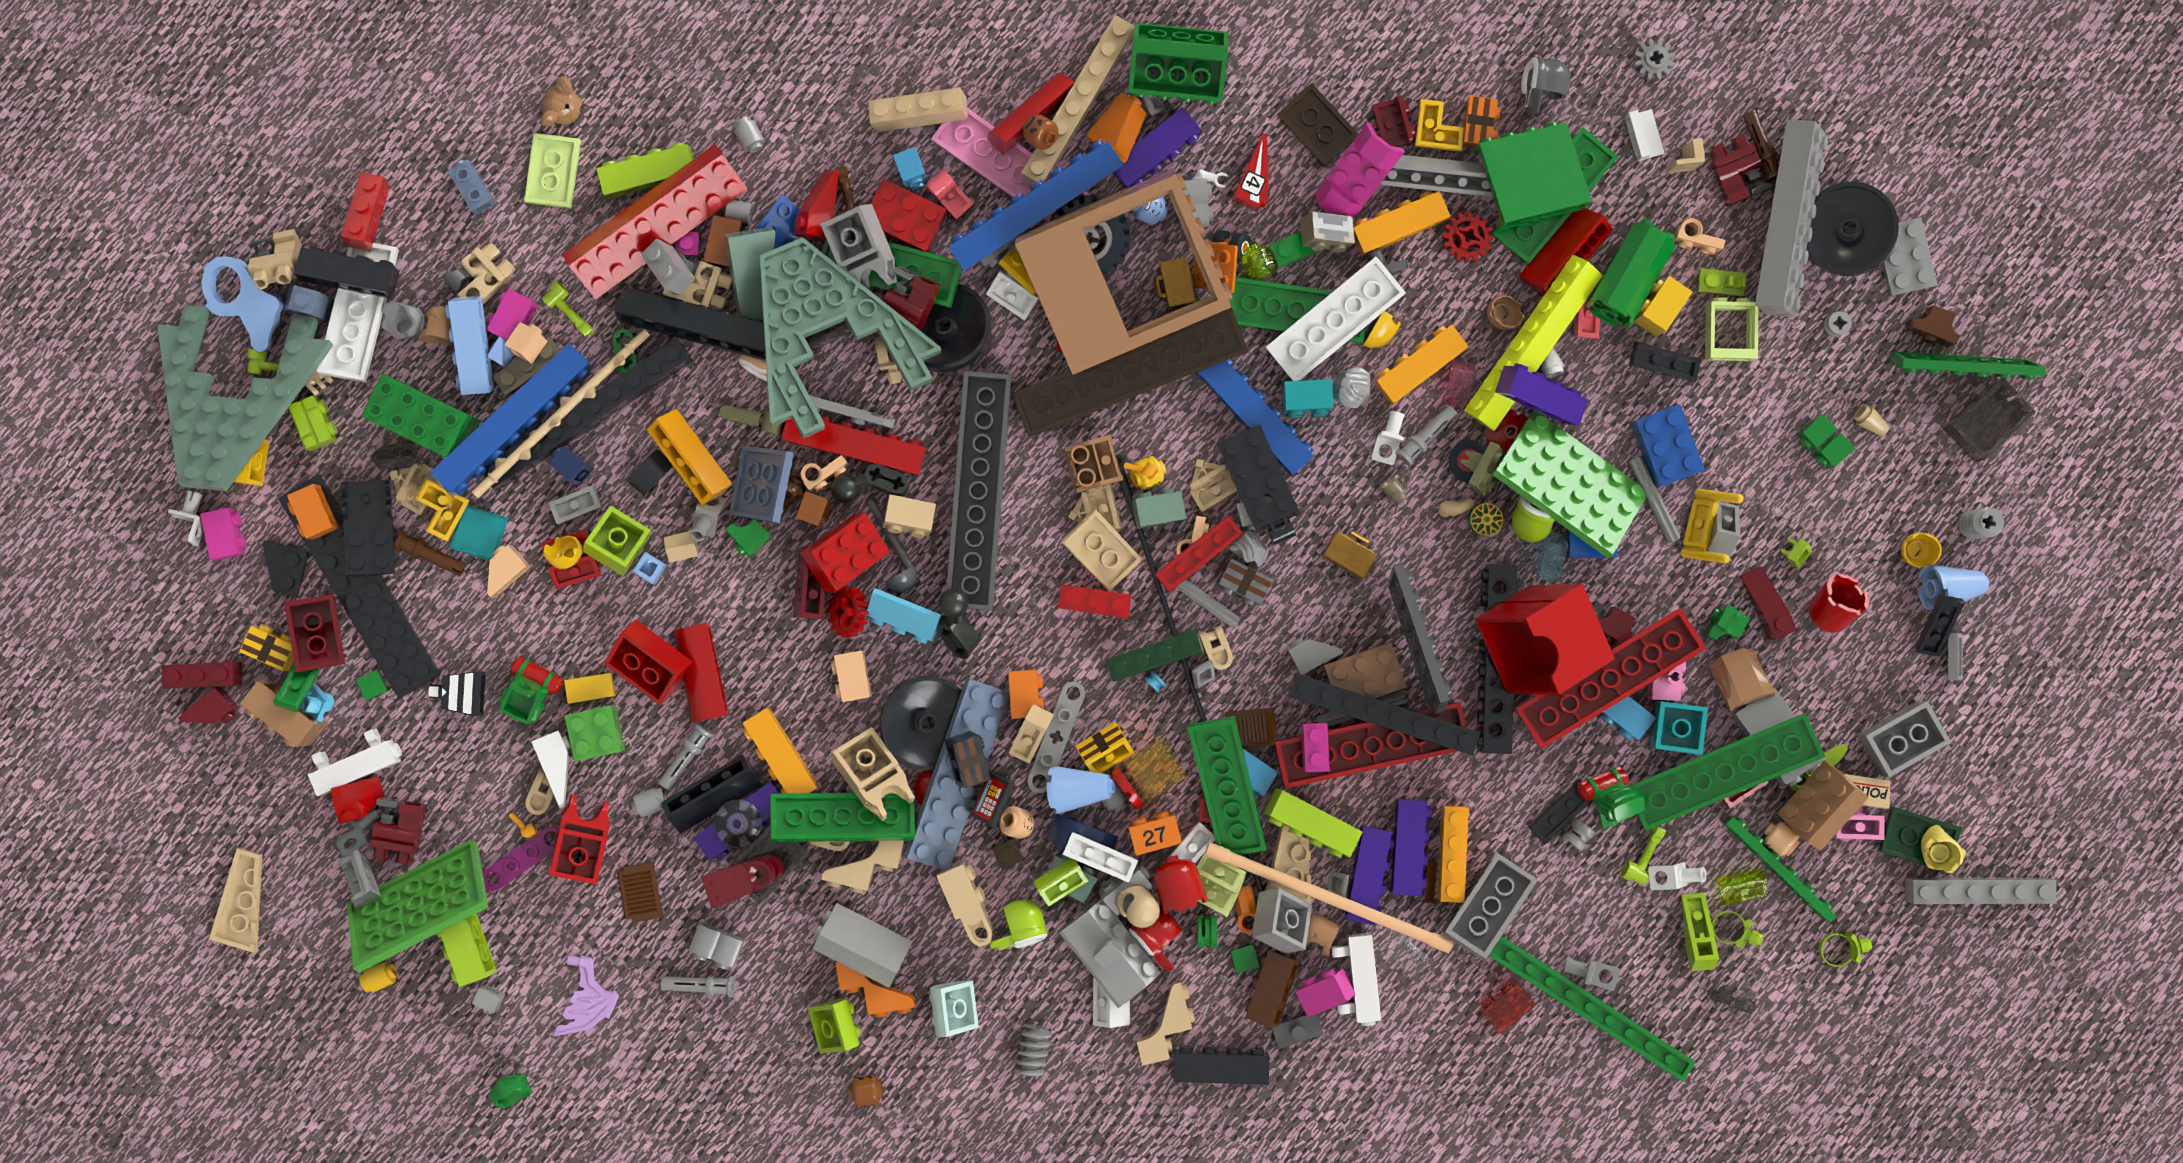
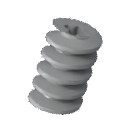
M1981 508L1963 513L1959 518L1958 526L1963 536L1968 539L1989 538L2001 532L2004 527V519L2000 511L1995 508Z
M1024 1024L1029 1029V1032H1022V1036L1026 1037L1027 1041L1020 1042V1045L1026 1049L1018 1051V1054L1024 1058L1023 1060H1016V1063L1022 1066V1068L1016 1069L1014 1072L1025 1076H1041L1044 1074V1070L1039 1066L1046 1065V1060L1041 1057L1048 1056V1051L1044 1048L1050 1046V1042L1045 1038H1050L1052 1033L1041 1026Z

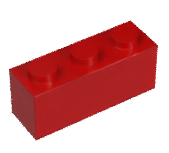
M360 172L341 233V238L347 247L371 252L390 188L383 176Z
M1061 584L1058 608L1128 619L1131 595Z

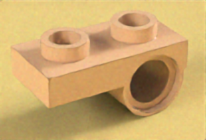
M1694 218L1687 219L1680 224L1674 234V241L1679 242V247L1692 249L1693 246L1702 248L1701 252L1709 255H1714L1715 252L1718 253L1723 250L1726 240L1702 234V224ZM1685 226L1692 227L1694 230L1693 236H1688L1685 233Z
M842 455L823 469L814 463H810L802 468L801 478L809 491L816 490V492H819L828 485L826 481L832 476L836 478L847 471L845 467L849 463ZM810 469H817L819 472V476L815 481L807 479V473Z
M1196 516L1191 540L1185 539L1179 542L1176 547L1177 556L1181 553L1180 547L1183 544L1192 545L1208 532L1209 524L1205 523L1206 517Z

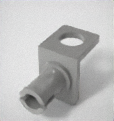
M719 496L713 499L718 503L717 506H710L707 503L701 505L700 502L697 504L692 533H690L693 540L700 542L705 539V536L712 538L715 536L719 514L726 504V498Z
M1568 958L1564 972L1585 978L1586 985L1592 984L1614 991L1620 969L1595 960L1586 964ZM1605 969L1609 970L1613 975L1612 981L1607 984L1599 979V973Z

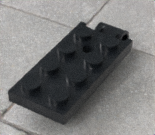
M1257 425L1217 443L1220 454L1256 533L1258 534L1262 530L1267 529L1274 545L1295 537L1296 533L1289 518L1297 517L1301 514L1261 425ZM1264 495H1271L1272 501L1265 503L1263 501Z

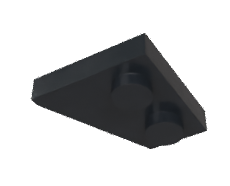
M263 540L272 590L298 597L310 551Z

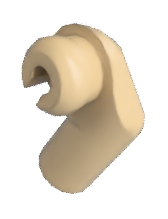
M1471 498L1460 502L1444 501L1440 504L1438 512L1442 517L1456 516L1474 509L1475 504Z

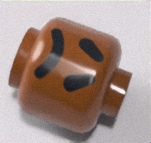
M1034 115L1024 124V138L1036 148L1046 150L1056 142L1058 127L1055 122L1047 117Z
M875 1075L855 1077L852 1086H848L849 1100H854L857 1107L878 1105L880 1099L884 1097L882 1080H878Z

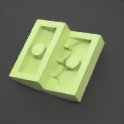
M1204 853L1197 868L1208 901L1202 903L1200 899L1197 902L1228 917L1241 890L1246 872L1229 863H1223L1208 857Z

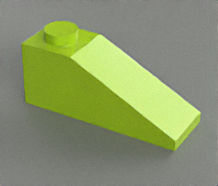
M1705 893L1681 895L1685 945L1690 971L1714 970L1718 963L1719 955Z

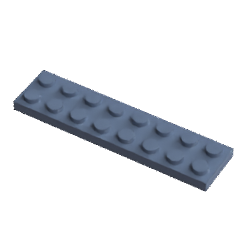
M966 678L945 740L972 731L982 737L985 745L983 753L988 760L1010 692ZM945 741L915 824V839L909 841L904 855L906 859L943 870L949 869L970 812V809H968L969 804L978 788V784L965 789L956 784Z

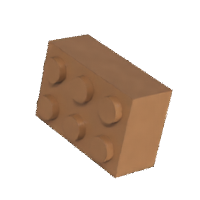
M1391 642L1322 665L1328 684L1371 698H1377L1407 687Z
M257 681L240 703L246 708L244 710L245 713L254 719L258 717L264 722L263 726L272 733H279L283 736L282 741L290 747L311 746L328 722L324 719L322 722L315 721L309 713H305L301 709V706L297 713L275 706L273 700L281 687L274 681Z
M1824 760L1777 814L1807 843L1822 850L1869 797L1838 768Z

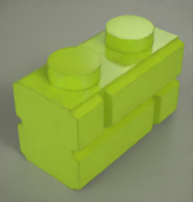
M310 396L288 407L305 450L314 451L337 441L335 434L338 431L334 422L329 421L326 413L329 412V409L324 399Z

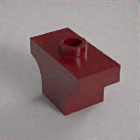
M1615 606L1610 607L1603 618H1598L1608 643L1614 644L1617 642L1621 644L1633 636L1631 626L1635 617Z

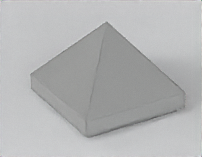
M1147 95L1141 97L1142 108L1146 113L1156 115L1167 112L1162 100L1156 96Z
M1212 660L1194 666L1192 674L1196 690L1215 679Z
M1330 871L1327 891L1346 898L1350 875Z

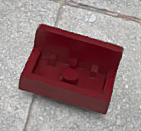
M1402 95L1397 96L1393 100L1371 106L1377 131L1382 140L1390 146L1398 148L1412 143L1413 137L1416 136L1413 123H1409L1407 116L1409 114V106L1406 100L1403 101Z

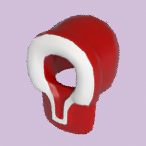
M1160 909L1159 917L1153 925L1147 928L1131 925L1129 933L1147 956H1150L1160 968H1165L1169 972L1174 969V966L1161 949L1181 932V928L1170 913L1162 914Z

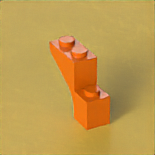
M837 961L835 962L840 991L846 990V993H855L861 991L860 987H864L868 1015L874 1014V1018L888 1016V1012L896 1010L898 1014L911 1012V1008L916 1006V999L912 994L887 987Z

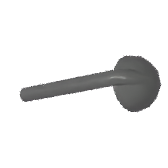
M872 499L867 502V505L906 569L888 580L885 585L895 592L907 591L917 581L916 568L896 534L889 532L888 528H883L885 515L876 500Z

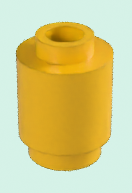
M385 961L365 970L359 976V981L365 992H376L395 983L398 973L393 964Z

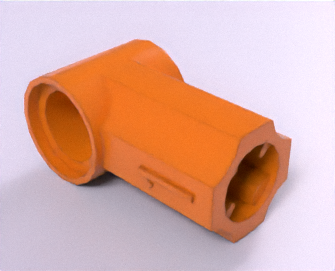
M1250 885L1241 887L1235 901L1238 927L1246 934L1253 932V929L1246 925V918L1251 916L1255 920L1257 907L1253 886Z

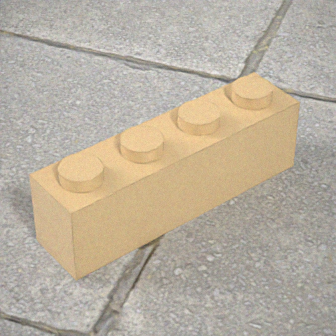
M960 87L868 101L870 124L877 132L968 119L967 100Z

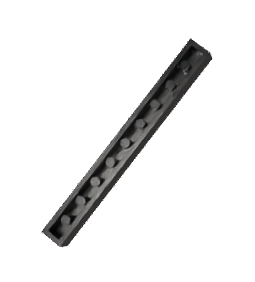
M677 338L596 391L594 398H586L577 404L561 420L559 426L553 427L530 449L531 458L529 460L519 459L497 480V483L491 486L492 489H502L550 457L557 448H563L693 362L694 360L682 342ZM529 436L504 452L501 458L509 457ZM493 461L485 467L487 469L483 474L485 478L488 476V473L491 474L496 469Z

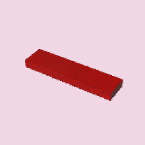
M1228 515L1154 575L1170 593L1243 533Z

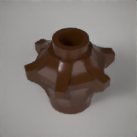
M792 473L789 476L783 509H788L790 505L803 500L806 488L802 486L804 481L797 474Z

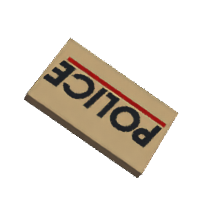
M1844 774L1869 797L1862 806L1889 809L1891 781Z

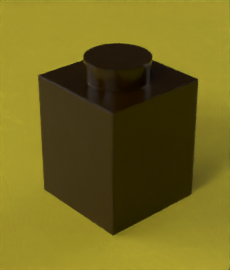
M1013 837L992 848L1002 871L1024 860V856Z

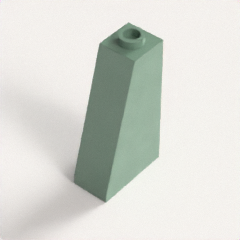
M771 227L724 234L737 316H747L759 322V318H763L759 259L760 255L774 250L775 230Z

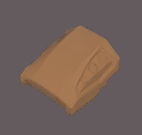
M1111 434L1064 448L1065 459L1076 494L1123 480L1113 448Z
M1742 648L1720 656L1710 665V671L1729 711H1733L1735 707L1770 696V698L1775 696L1774 689L1761 667L1755 650Z

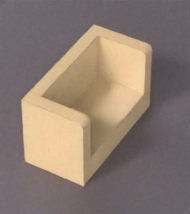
M1032 705L1009 754L1030 764L1054 714L1036 705Z

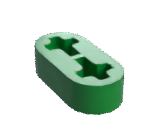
M621 329L614 334V355L624 348L622 343H618V339H622L623 334L630 338V341L634 338L630 331ZM637 349L634 350V354L628 356V359L633 361V364L629 365V369L638 364ZM624 366L617 367L622 373L628 371Z

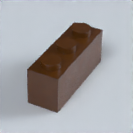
M1268 950V953L1263 956L1261 961V967L1263 968L1260 976L1256 977L1253 984V989H1255L1253 996L1246 1004L1245 1011L1247 1014L1245 1018L1269 1028H1278L1301 962L1300 960L1277 951Z

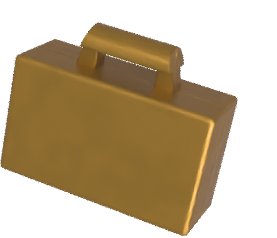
M1187 257L1160 262L1161 275L1153 279L1157 298H1167L1169 310L1183 308L1197 302ZM1163 280L1165 289L1163 294H1161L1158 282Z
M1337 531L1332 536L1321 556L1323 559H1327L1356 576L1357 579H1364L1377 554L1367 549L1369 540L1357 532L1352 531L1346 536ZM1352 536L1363 542L1364 545L1362 546L1361 544L1352 540Z

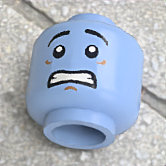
M1161 197L1132 211L1134 218L1149 225H1155L1159 220H1164L1168 209L1165 208V199Z

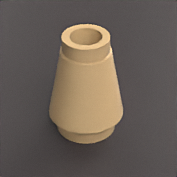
M1864 404L1854 414L1853 419L1856 420L1857 425L1880 437L1884 436L1890 429V426L1873 406Z

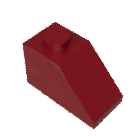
M213 687L179 716L178 719L182 722L227 724L236 717L235 712L240 707L223 687Z

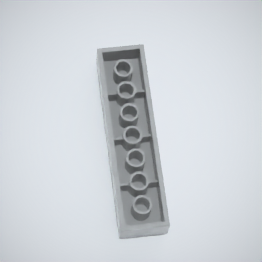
M1787 120L1755 302V306L1766 315L1795 317V312L1800 308L1801 300L1798 295L1799 289L1804 285L1803 265H1806L1808 262L1807 242H1810L1812 239V228L1810 225L1811 219H1814L1816 215L1814 201L1815 196H1818L1820 192L1818 178L1819 173H1822L1824 169L1823 150H1826L1828 146V136L1816 121Z

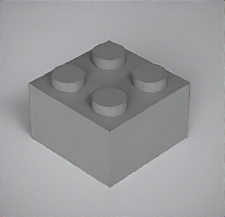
M1280 888L1259 892L1252 937L1285 954L1305 950L1312 905Z

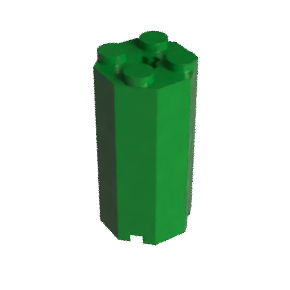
M1642 219L1640 223L1634 222L1628 229L1603 273V277L1586 303L1588 309L1591 306L1593 307L1591 313L1611 326L1621 323L1623 324L1621 328L1627 329L1632 325L1676 246L1673 242L1675 236L1667 231L1659 230L1649 220Z

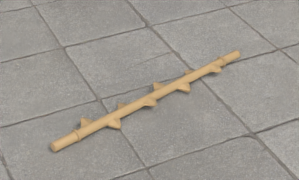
M643 329L628 344H625V347L603 368L596 370L594 376L572 397H562L560 399L561 407L537 430L531 431L529 438L509 457L497 458L495 460L496 469L491 474L488 473V476L471 493L478 499L494 483H497V480L519 459L529 460L531 458L530 449L553 427L559 426L561 420L584 398H594L596 396L595 387L616 367L623 365L625 359L630 354H634V350L650 334Z

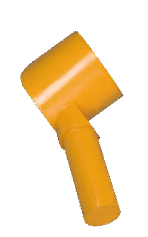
M1126 462L1124 464V468L1136 471L1144 476L1146 475L1148 479H1153L1159 471L1155 465L1149 462L1144 468Z
M513 812L509 814V817L519 826L521 834L525 838L531 839L539 833L533 823L526 826Z

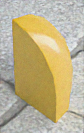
M1382 312L1363 346L1381 348L1387 345L1394 338L1401 323L1393 320V316L1389 313Z

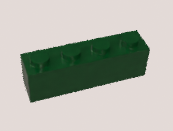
M1198 629L1106 659V663L1112 680L1115 682L1205 652Z

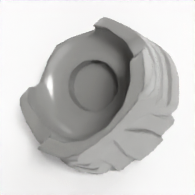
M398 302L386 303L382 308V313L384 314L382 328L394 338L400 340L419 335L420 331L423 330L425 323L424 315L419 308Z
M1359 367L1340 372L1333 383L1334 399L1348 408H1358L1371 394L1370 374Z
M1246 531L1227 546L1239 558H1244L1247 563L1251 562L1252 568L1260 567L1268 556V549L1262 544L1259 536L1252 531Z

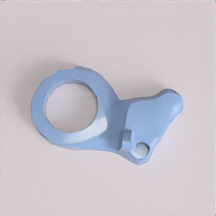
M227 256L213 259L203 269L202 290L208 302L205 307L218 316H240L250 335L251 346L258 352L268 350L271 347L272 334L280 324V315L284 308V298L280 294L267 293L264 289H257L247 264L241 259ZM225 267H230L236 271L241 283L240 293L231 303L222 300L216 291L217 276Z

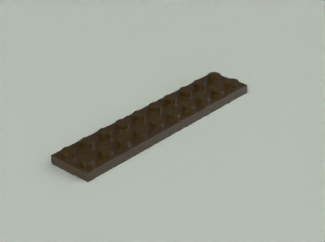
M1231 307L1074 375L1070 370L1016 391L1012 395L1028 437H1031L1243 355L1249 351Z

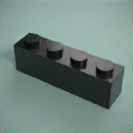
M310 246L309 249L301 247L294 275L301 282L393 299L399 271L392 262L387 260L375 262L361 255H357L354 258L340 251L329 253L324 252L319 247Z
M742 754L661 802L667 819L681 834L723 809V805L727 802L742 798L762 786L754 767Z
M1179 1046V1050H1174L1173 1081L1269 1085L1270 1056L1268 1053H1264L1262 1048H1251L1250 1052H1241V1049L1236 1047H1228L1226 1051H1217L1216 1047H1203V1051H1195L1192 1046Z

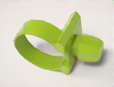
M1721 912L1713 920L1714 936L1722 943L1736 944L1737 948L1742 949L1745 947L1747 940L1749 944L1761 946L1764 936L1755 930L1751 932L1753 921L1750 919L1744 920L1736 912ZM1725 913H1734L1743 921L1745 927L1744 934L1735 942H1723L1716 935L1715 922L1719 916Z
M1848 931L1844 935L1830 933L1819 944L1821 959L1834 967L1844 966L1850 960L1860 964V953L1868 952L1872 949L1870 939L1857 938ZM1834 935L1843 936L1850 945L1848 958L1840 964H1830L1823 956L1822 947L1824 942Z

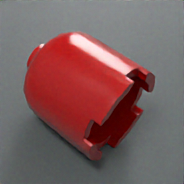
M1840 573L1835 577H1830L1811 599L1808 607L1809 616L1812 622L1821 630L1830 633L1841 632L1868 608L1870 602L1868 592L1865 591L1863 593L1862 589L1857 585L1859 581L1849 575Z
M1178 855L1165 858V863L1158 866L1155 870L1154 882L1162 914H1168L1169 908H1173L1177 912L1197 906L1196 901L1200 899L1202 903L1208 901L1198 868L1192 860L1187 858L1179 859Z

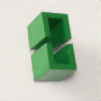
M1821 414L1807 424L1797 436L1800 438L1799 443L1804 449L1814 452L1816 455L1815 461L1821 467L1831 469L1846 458L1855 447L1842 433H1839L1837 436L1834 435L1820 447L1837 430L1833 423L1824 414Z

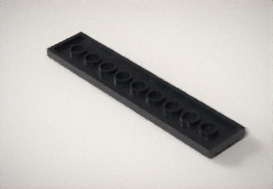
M317 474L279 497L278 500L298 531L297 524L299 522L296 515H293L288 508L287 503L289 499L287 495L311 484L321 486L339 529L314 540L306 539L305 536H301L397 697L401 699L441 673L381 575L346 577L344 527L341 508L322 476Z

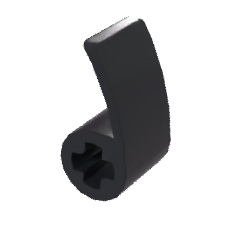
M656 450L631 474L627 482L646 498L657 487L659 480L673 468V465L661 451Z

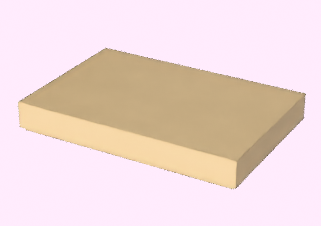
M1093 509L1061 540L1065 547L1109 592L1143 560L1096 509Z

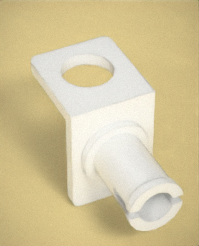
M1390 411L1385 431L1378 433L1371 457L1372 460L1389 465L1394 464L1396 451L1404 440V437L1399 435L1404 414ZM1384 444L1392 448V454L1388 458H1383L1379 455V448Z
M187 491L182 510L169 509L168 513L173 517L193 522L188 542L198 547L204 530L201 517L196 514L203 495Z
M1685 862L1667 866H1650L1648 868L1651 890L1679 889L1687 886V882L1706 881V870L1704 867L1686 868ZM1658 871H1663L1667 875V882L1663 885L1657 883L1655 879Z

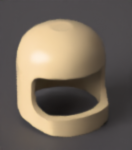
M1129 887L1121 891L1117 897L1118 910L1124 917L1128 918V921L1133 926L1147 928L1157 921L1160 907L1157 900L1146 887ZM1132 894L1134 900L1127 908V912H1125L1122 907L1123 900L1127 895Z

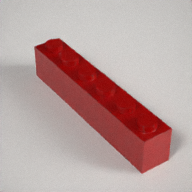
M824 416L820 417L825 424V429L802 438L792 418L785 423L781 438L785 442L842 455L843 457L871 464H879L917 476L921 474L927 451L926 447L922 446L923 442L909 439L907 443L900 441V436L886 433V437L876 435L877 430L866 427L863 428V431L854 429V424L841 421L840 425L831 423V418Z

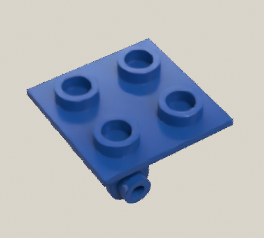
M781 194L755 229L773 228L775 230V249L798 240L800 237L794 236V221L800 208Z

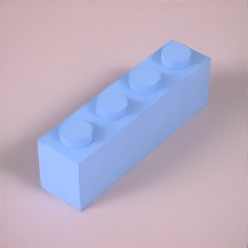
M482 296L453 298L446 305V316L451 320L452 328L449 329V338L451 342H454L455 348L452 358L454 365L458 368V375H456L457 388L461 389V395L490 393L494 390L491 360L487 357L489 345Z

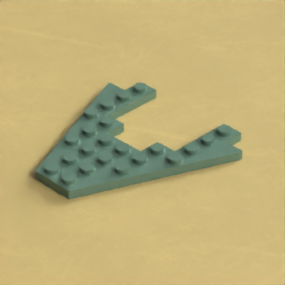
M800 238L760 255L771 427L792 418L802 438L825 429V424L794 367L814 358V354L805 339L806 337L843 321L847 322L856 340L878 331L910 391L932 382L933 378L924 360L940 354V346L807 240Z
M184 305L179 326L158 324L157 328L179 485L182 487L227 491L333 347V343L330 340L314 339L318 320L315 317L292 316L275 380L253 378L247 399L209 396L214 377L210 373L193 372L210 314L207 307Z

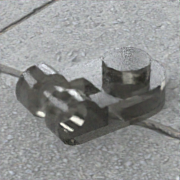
M405 440L383 446L373 453L372 461L378 469H389L399 465L412 466L414 464L416 444L411 440Z
M1719 987L1718 991L1713 989L1710 999L1746 1013H1752L1756 1009V1003L1752 999H1737L1732 997V991Z

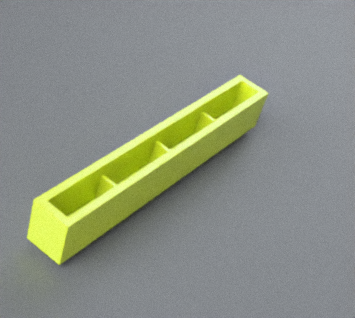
M1572 255L1464 409L1477 422L1495 431L1515 402L1495 393L1503 367L1514 366L1515 363L1527 366L1528 371L1531 373L1538 370L1603 277L1588 261Z

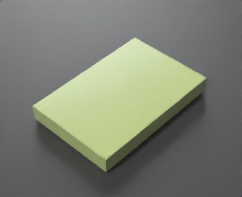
M533 133L524 197L525 203L572 209L581 144L580 139Z

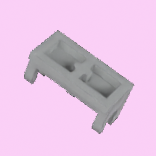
M355 850L347 857L338 861L339 866L344 871L352 894L351 901L356 908H360L381 897L366 855Z

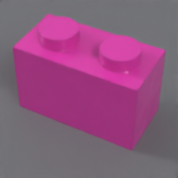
M508 288L507 292H503L498 300L499 307L497 311L490 315L486 330L507 341L520 322L528 325L538 304Z
M227 507L200 514L210 560L219 561L245 555L244 549L247 547V543L239 529V526L242 524L241 516L235 509Z
M1301 723L1303 771H1330L1327 723Z
M1329 969L1320 974L1321 977L1316 980L1313 976L1301 982L1302 986L1295 992L1307 1017L1343 1004L1355 995L1343 969L1335 972L1334 969Z

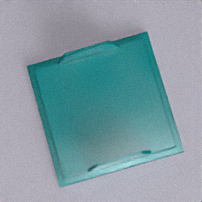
M467 505L456 525L449 548L490 561L494 557V551L500 546L509 518Z

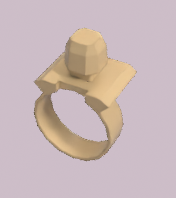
M880 336L874 337L880 370H888L887 378L890 384L900 383L901 373L898 371L895 362H891L890 358H888L887 347Z

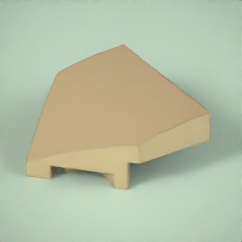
M1197 459L1193 480L1190 485V494L1202 514L1236 495L1238 491L1226 465L1212 464Z
M415 463L411 467L390 472L391 479L394 480L396 488V500L400 501L404 507L425 517L429 506L415 500V495L425 478L437 483L430 474L434 468L426 464Z
M1111 484L1083 491L1078 503L1068 516L1070 519L1080 523L1093 509H1096L1115 530L1122 529Z

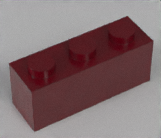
M803 546L799 547L793 618L819 620L823 619L825 592L800 552L809 547Z
M242 662L161 665L162 689L243 685Z

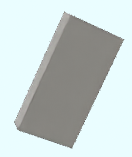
M1950 633L1948 637V680H1962L1963 635L1962 633Z

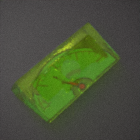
M1762 868L1716 878L1721 905L1768 896L1767 876Z

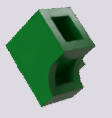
M755 519L744 527H739L732 523L726 528V533L736 543L735 549L743 557L747 555L751 560L772 540L769 533Z
M1729 604L1719 605V607H1714L1710 613L1709 619L1711 622L1703 636L1710 640H1717L1721 635H1727L1732 639H1739L1750 618Z

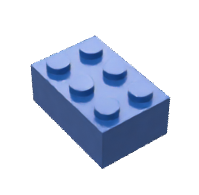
M1680 404L1630 423L1656 488L1705 470Z

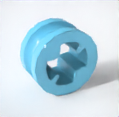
M1152 670L1150 672L1151 675L1144 677V679L1159 693L1162 686L1165 687L1166 684Z

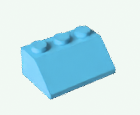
M876 588L873 590L867 609L869 611L867 616L871 617L870 622L882 627L885 622L893 626L892 631L905 635L906 631L914 634V640L924 644L928 640L933 642L937 633V626L943 618L941 614Z

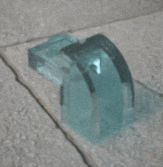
M1550 532L1545 539L1540 541L1534 573L1538 575V578H1542L1547 582L1555 581L1561 583L1564 575L1563 560L1568 549L1567 535Z

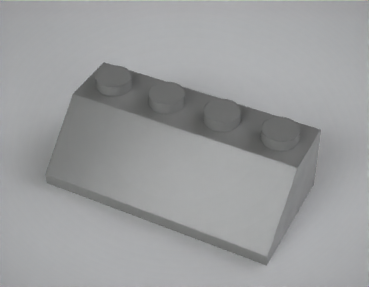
M1102 899L1085 909L1060 932L1061 936L1117 1008L1133 998L1161 974L1115 913ZM1109 938H1112L1123 949V953L1105 970L1093 959V955Z

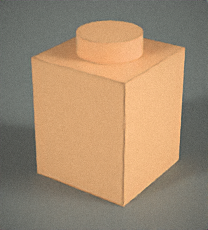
M520 322L504 345L515 356L533 364L548 341L541 335L543 331L533 324L527 326Z

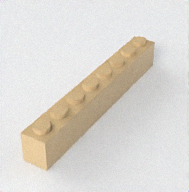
M1116 15L1113 17L1052 120L1058 127L1056 142L1046 150L1038 148L1034 150L1021 172L1022 182L1031 186L1040 179L1043 183L1049 180V173L1056 168L1134 35V25Z

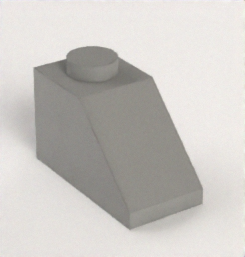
M1717 501L1719 505L1708 551L1727 554L1731 557L1740 539L1739 506Z
M1302 637L1289 643L1291 648L1287 650L1299 675H1303L1343 653L1340 648L1311 639L1303 641Z

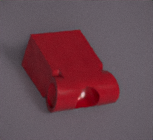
M768 854L711 871L701 876L713 909L772 884L782 876L784 867L780 858Z

